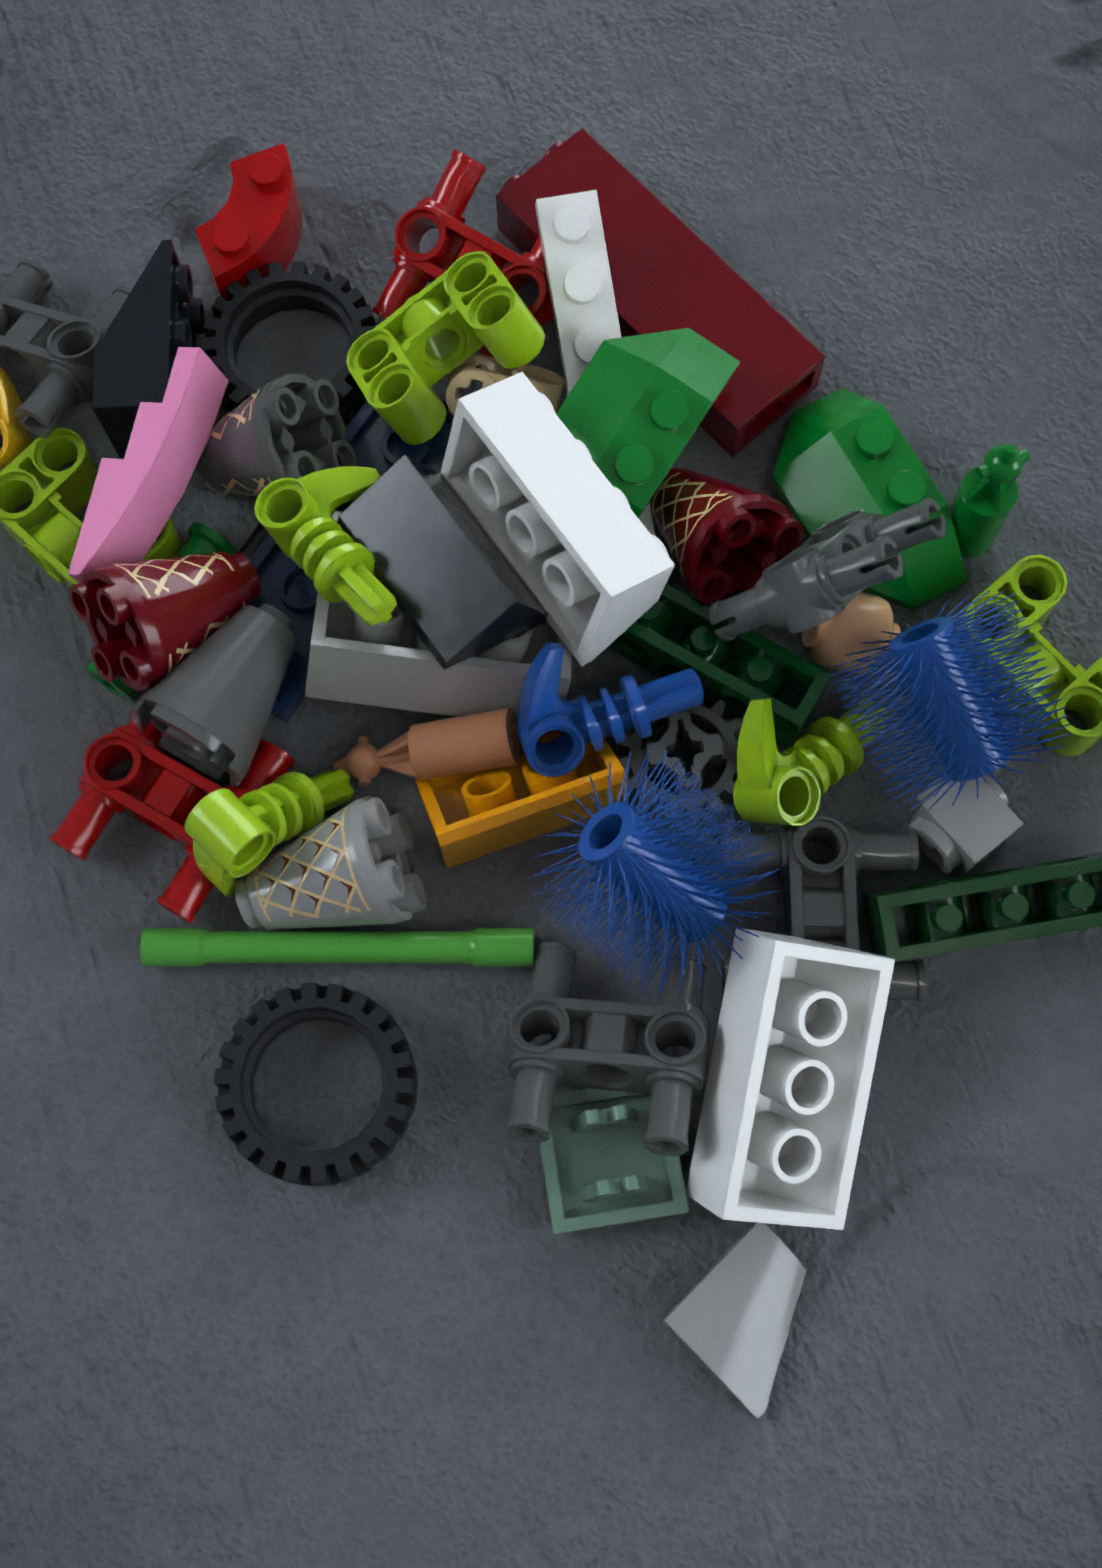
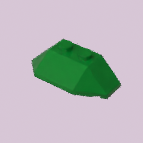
M690 328L604 340L556 415L574 438L586 445L593 462L612 486L617 487L624 493L631 510L640 518L737 369L740 361Z
M841 388L791 413L771 481L795 519L801 523L807 538H810L812 533L823 525L851 512L864 509L866 514L878 513L885 517L918 504L921 500L930 497L937 502L940 510L929 514L930 519L927 521L943 515L946 524L944 537L936 540L932 539L898 552L897 554H901L903 561L902 576L870 586L863 591L898 602L897 605L915 611L966 584L968 579L949 505L884 405Z

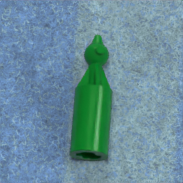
M1012 444L997 445L987 452L983 465L974 467L964 476L949 507L962 557L973 558L980 556L988 551L1017 501L1018 486L1015 479L1021 474L1024 463L1030 461V454L1027 449L1019 451Z

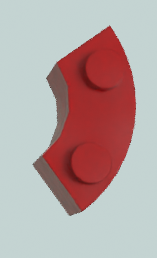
M285 143L230 162L233 184L228 201L213 219L194 229L219 296L227 301L226 287L234 280L245 288L248 286L245 273L257 268L262 278L270 276L268 264L281 262L285 273L298 248L302 229V208Z

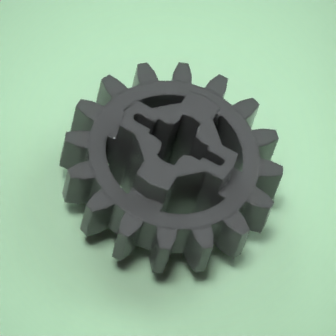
M723 700L716 702L710 709L702 706L701 703L699 706L650 722L652 733L662 726L665 727V733L658 742L647 743L646 749H642V746L648 737L640 739L633 728L628 729L631 735L625 734L624 742L615 744V750L626 755L618 759L624 770H626L629 754L631 753L628 775L631 778L628 779V793L649 749H651L629 798L635 796L648 758L650 759L647 765L648 773L646 780L666 751H668L647 782L645 794L667 757L668 759L655 782L660 780L666 765L668 766L664 775L679 761V758L673 757L678 738L681 750H684L686 758L693 760L689 777L696 773L682 786L681 791L699 775L682 795L688 793L700 778L701 780L693 789L695 791L707 774L718 773L719 768L725 767L720 779L700 795L702 798L713 789L698 805L700 804L701 806L714 791L716 792L701 807L703 810L716 794L718 795L709 807L713 806L717 798L718 801L714 807L717 804L720 806L716 810L723 806L722 798L727 802L734 803L733 790L738 777V740L735 738L740 733L743 722L741 717L726 722L722 718L726 702ZM693 724H696V725H698V726L703 727L704 729H706L707 731H709L711 734H709V735L706 734L705 732H703L702 730H700L698 727H696V726L693 725ZM679 762L666 776L664 784L678 769V767L681 765V762ZM680 767V769L676 772L673 778L666 785L667 788H669L673 784V782L675 781V779L684 767ZM685 769L683 770L677 781L682 778L684 773L686 775ZM645 771V774H644V777H643V780H642L640 789H641V787L643 786L644 779H645V775H646V771ZM685 777L684 779H682V781H681V783L679 784V786L683 783V781H686V780H687V777ZM677 783L674 787L671 788V790H672L673 792H674L676 786L678 785V783ZM660 788L657 789V791H656L654 797H655L656 794L659 792ZM655 789L645 799V806L649 803ZM678 791L674 793L675 795H673L671 801L676 798ZM687 799L686 801H684V802L680 805V808H682L684 805H686L687 802L689 801V799ZM655 802L651 804L646 814L652 812ZM693 802L686 807L683 813L690 809ZM723 807L717 812L716 816L723 810ZM668 813L663 815V819L667 817ZM722 813L716 818V820L721 818Z

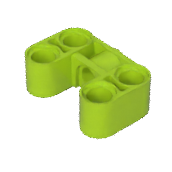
M474 251L458 258L441 276L422 291L410 297L398 310L374 329L362 334L350 347L346 363L368 403L406 444L417 445L433 438L440 431L446 419L445 405L432 387L435 383L483 346L488 349L502 367L509 369L522 367L539 354L544 345L545 334L543 328L492 258L485 252Z
M54 428L49 437L36 438L0 472V522L10 536L25 549L44 571L61 585L70 588V586L78 584L75 579L68 575L83 524L74 514L90 500L99 467L78 433L67 428ZM76 461L69 469L58 471L67 462ZM32 501L26 510L14 513L18 506ZM170 517L160 533L162 536L153 544L142 561L176 557L184 546Z
M1031 555L1018 561L979 594L973 601L990 590V592L968 607L965 613L1004 590L1005 592L988 601L983 608L1015 593V595L973 615L971 618L988 612L1002 602L1004 603L997 608L1019 600L986 614L981 619L991 617L1014 604L1017 605L1004 612L1024 609L1015 613L1016 616L1009 619L1008 622L1025 617V620L1013 625V628L1019 627L1018 629L1027 625L1030 626L1011 639L1026 634L1029 636L1034 633V635L1025 638L1027 640L1017 646L1020 647L1037 642V644L1025 649L1021 654L1032 653L1040 649L1041 651L1020 664L1045 658L1024 672L1047 667L1028 680L1052 674L1027 690L1055 682V684L1048 686L1033 697L1043 696L1055 691L1058 692L1043 699L1035 706L1062 699L1035 715L1066 706V708L1053 713L1039 723L1064 717V711L1070 710L1080 714L1088 727V730H1080L1069 725L1042 735L1040 738L1046 740L1071 733V735L1044 743L1048 748L1063 746L1051 749L1056 754L1067 757L1076 756L1087 751L1102 738V657L1087 670L1080 664L1074 668L1039 633L1043 628L1041 625L1065 594L1068 582L1066 573L1058 562L1047 556ZM1025 585L1034 588L1039 592L1042 600L1037 601L1028 598L1023 594L1019 586ZM978 607L977 609H975V610H973L972 612L968 613L967 615L963 616L962 618H964V617H966V616H968V615L974 613V612L977 611L980 607ZM1013 611V612H1010V613H1007V614L1000 615V616H999L998 618H996L995 620H998V619H1000V618H1002V617H1005V616H1007V615H1009V614H1011V613H1014V612H1016V611ZM1011 615V616H1009V617H1006V618H1004V619H1002V620H1000V621H998V622L1005 621L1006 619L1012 617L1013 615ZM991 618V619H989L988 621H986V622H984V623L987 624L988 622H990V621H991L992 619H994V618ZM1017 620V621H1014V622H1012V623L1003 625V626H1001V627L996 628L995 630H996V632H997V631H999V630H1001V629H1003V628H1005V627H1008V626H1010V625H1012V624H1014V623H1016V622H1018V621H1020V620ZM1021 629V630H1019V631H1016V632H1014V633H1012V634H1009V635H1007V636H1004V637H1002V638H999V639H997V640H994V641L1004 640V639H1006V638H1008V637H1010V636H1012V635H1014V634H1016V633L1022 631L1023 629ZM1021 637V638H1018V639L1009 641V642L1005 643L1003 646L1008 645V644H1010V643H1012V642H1015V641H1017V640H1019V639H1022V638H1024V637ZM987 638V639L981 641L980 643L989 641V640H991V639H990V638ZM1014 643V644H1012V645H1010V646H1008V647H1005V648H1010V647L1016 645L1017 643ZM1001 644L995 646L994 648H992V649H990V650H988V651H986V652L993 651L994 649H996L997 647H999ZM1022 647V648H1020V649H1017V650L1008 652V653L1004 654L1002 657H1000L999 659H1002V658H1004V657H1006V656H1009V655H1011V654H1013V653H1015V652H1017V651H1019V650H1021V649H1023V648H1025V647ZM1004 651L994 652L990 656L1002 653ZM1024 657V658H1022V659H1019V660H1017V661H1014V662L1009 663V664H1007V665H1004V666H1002V667L1012 666L1013 664H1015V663H1017V662H1019V661H1021V660H1023V659H1025V658H1027V657ZM1007 660L1001 661V662H999V663H997V664H995V665H993V666H991V667H989V668H993V667H996V666H998V665H1001V664H1003L1004 662H1006ZM1026 665L1016 667V668H1014L1013 670H1011L1010 672H1012V671H1014V670H1017V669H1019V668H1022V667H1024V666H1026ZM1024 669L1019 670V671H1017V672H1015V673H1013V674H1017V673L1023 671ZM1006 670L1005 672H1003V673H1001V674H999V675H997V676H995V677L1002 676L1003 674H1005V673H1006L1007 671H1009V670ZM1027 674V675H1024V676H1021V677L1012 679L1007 685H1009V684H1011V683H1013V682H1015V681H1017V680H1020V679H1022V678H1024V677H1026V676H1028V675H1030V674ZM1010 676V677H1005V678H1001V679L998 680L997 682H1000V681L1009 679V678H1011L1012 676ZM1033 683L1028 684V685H1026V686H1023V687H1021V688H1018V689H1016V690H1013V691H1011V692H1018V691H1020V690H1022V689H1024V688H1026V687L1032 685ZM1010 686V687H1008V688H1006V689H1004V690H1002V691H1000V692H998V693H1002V692H1004V691H1007V690H1009L1011 687L1013 688L1014 686ZM1032 690V691H1029V692H1026V693H1022L1019 697H1021V696H1023V695H1026V694H1028V693H1030V692H1033V691H1035V690ZM1013 696V697H1011L1010 699H1008V700H1006V701L1008 702V701L1012 700V699H1013L1014 697H1016V696ZM1036 700L1021 704L1015 710L1022 708ZM1019 702L1010 703V706ZM1040 709L1034 710L1019 717H1026ZM1038 717L1031 718L1027 722L1034 720ZM1063 718L1036 732L1059 728L1069 724L1066 718ZM1044 725L1032 728V730L1034 731Z

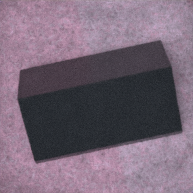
M407 455L402 456L339 515L337 523L355 542L364 545L371 552L375 559L373 574L394 595L398 608L443 669H447L546 623L548 616L546 611L443 475Z

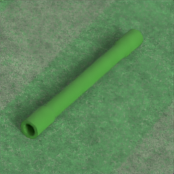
M144 928L141 935L140 955L144 967H200L209 963L472 964L476 967H534V928H476L472 931H208L204 928Z

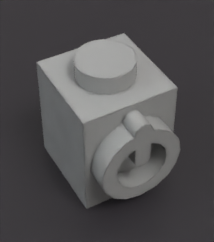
M984 775L986 781H984L983 776L979 777L978 798L976 779L966 781L952 806L959 792L960 782H956L929 811L930 807L954 782L951 780L942 787L935 797L934 795L937 791L922 802L923 805L908 825L909 830L915 831L917 834L921 853L933 866L944 873H951L954 870L959 877L966 876L1008 841L1024 824L1007 806L1009 802L1003 789L988 776ZM942 777L934 781L932 784L942 779ZM945 780L918 795L919 801H922L941 786Z

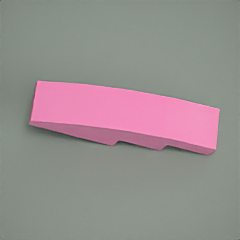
M178 347L162 403L140 402L124 459H101L68 575L78 583L82 582L84 573L101 566L142 561L152 548L183 496L209 440L229 381L200 347Z

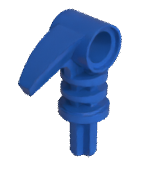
M547 642L535 657L525 677L520 696V710L515 719V731L530 766L543 776L559 777L570 773L580 764L584 756L585 744L591 743L594 751L603 749V738L611 735L616 744L622 743L625 739L624 731L633 728L640 739L652 736L650 722L701 705L704 701V689L694 669H686L639 686L631 674L620 678L618 693L609 695L605 687L597 689V700L589 703L584 694L576 696L572 700H563L558 697L564 648L562 644ZM551 730H561V733L554 740L545 743L537 742L544 733Z

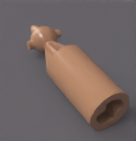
M505 708L413 724L408 732L380 750L370 744L369 737H359L358 744L353 746L346 756L335 761L333 768L334 771L343 769L352 777L358 779V786L369 787L371 779L375 778L382 768L424 781L520 765L523 758V748L515 731L516 714L512 708Z

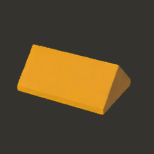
M561 730L548 731L537 742L545 743L552 741L561 733ZM603 738V749L594 751L591 743L585 744V752L580 764L570 773L559 777H547L537 773L530 766L523 750V758L520 765L424 781L415 778L443 860L448 869L574 824V822L557 816L554 813L577 822L582 821V819L572 813L571 810L584 819L591 818L571 794L587 810L589 808L596 814L598 809L589 793L597 805L598 802L589 776H591L601 807L604 808L609 805V798L606 792L608 791L609 793V762H611V790L614 803H617L625 770L606 739ZM626 777L620 798V802L622 803L624 799Z

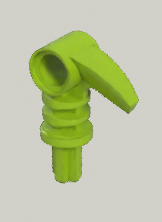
M341 466L316 471L298 479L281 478L269 483L263 488L256 499L255 515L284 554L291 558L314 581L316 591L326 601L333 603L345 601L368 626H374L379 622L382 624L389 622L392 618L391 612L397 606L394 595L373 575L375 563L373 555L364 545L355 542L333 519V513L337 507L359 498L381 477L376 468Z
M771 698L751 700L743 718L737 746L738 777L734 785L733 800L739 815L743 819L755 823L803 826L809 823L819 809L821 796L828 790L829 786L836 784L842 776L851 775L862 765L864 760L863 745L869 743L877 736H867L858 740L879 725L854 732L871 719H865L852 724V721L863 716L865 712L847 716L851 714V711L864 703L855 705L839 719L829 716L819 718L809 726L806 735L799 738L794 746L787 748L780 754L776 747ZM876 701L869 702L868 704L862 706L861 708L857 709L856 711H858V710H860V709H862V708H864V707H866V706H869V705L875 703ZM882 707V708H880V709H878V710H876V711H874V712H872V713L866 715V716L863 717V718H866V717H868V716H871V715H873V714H876V713H878V712H881V711L885 710L886 708ZM887 716V717H885V718H883V719H881V720H879V721H877V722H875V723H873V724H870V725H868V726H871V725H874V724L883 722V721L886 720L889 716ZM884 724L883 726L877 728L876 730L872 731V732H875V731H877V730H879V729L885 727V724Z
M339 769L336 771L328 770L309 778L303 773L292 771L277 777L273 783L244 794L240 799L227 788L217 789L209 793L196 804L185 822V832L193 839V853L198 868L226 897H231L235 891L237 878L250 873L259 866L274 846L295 836L303 835L323 822L326 811L350 801L354 794V789L349 784L350 775L345 770Z

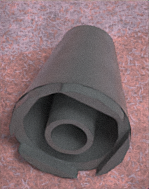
M262 603L259 608L250 605L244 606L140 697L129 716L142 732L151 723L163 733L157 745L188 767L215 781H219L223 774L227 772L230 775V785L238 786L249 772L296 648L297 638L291 631L293 622L282 611L266 603Z

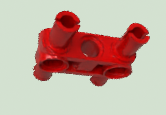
M453 149L452 157L431 198L424 196L422 201H418L415 208L405 212L398 220L394 232L396 247L392 252V255H394L392 262L396 266L376 306H373L371 311L386 319L410 297L422 291L428 282L432 283L446 272L458 258L466 253L482 251L492 258L517 294L526 284L538 283V298L528 309L541 327L552 321L554 314L540 235L531 252L524 251L520 255L465 225L466 220L462 215L482 176L485 175L487 168L468 155ZM437 228L439 236L437 244L429 252L421 254L419 244L422 236L430 229ZM485 346L478 351V353L493 357Z
M131 719L127 726L119 725L118 728H113L110 734L96 739L88 747L84 756L85 771L78 780L79 786L77 789L81 792V795L56 832L50 836L49 840L76 858L86 861L88 853L114 814L121 816L124 812L185 847L184 851L188 856L156 902L169 912L192 924L195 920V915L215 885L204 876L196 864L193 853V839L185 832V822L192 809L200 800L209 793L223 787L163 754V751L157 745L163 733L151 723L142 732ZM260 740L248 774L238 786L225 785L224 788L229 789L240 799L244 794L273 783L277 777L286 774L295 764L294 758L276 745ZM122 760H133L131 771L125 778L118 781H108L109 772L116 763Z

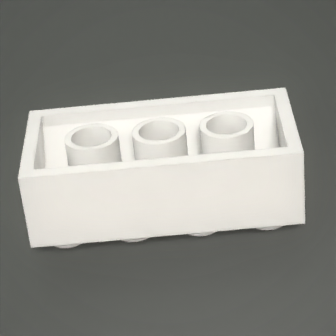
M523 372L459 398L440 474L443 475L548 614L547 622L582 667L592 662L659 600L675 564L669 558L668 551L662 541L650 534L631 510L624 493L617 487L612 486L593 462L586 445L574 438L555 414L554 407L547 396L538 392Z
M736 929L735 935L743 941L734 936L733 948L743 959L732 950L686 1195L722 1220L843 1230L895 959L794 936L744 929L759 936L758 938Z

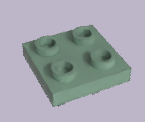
M592 1088L554 1094L549 1125L550 1137L547 1141L540 1143L553 1235L689 1213L679 1155H659L650 1152L644 1147L651 1094Z

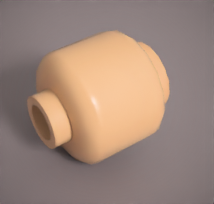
M860 592L845 606V609L840 614L816 627L802 631V641L806 647L810 648L811 657L818 665L843 671L864 661H854L838 667L835 666L882 650L845 655L889 645V643H860L892 640L897 635L881 631L900 634L901 630L899 624L894 623L892 608L885 599ZM877 654V655H874V656H871V657H868V658H864V659L874 658V657L879 656V655H881V654ZM872 660L870 662H867L865 664H862L860 666H857L844 672L862 668L876 660ZM872 667L863 669L854 674L860 675L866 672L867 670L871 669Z

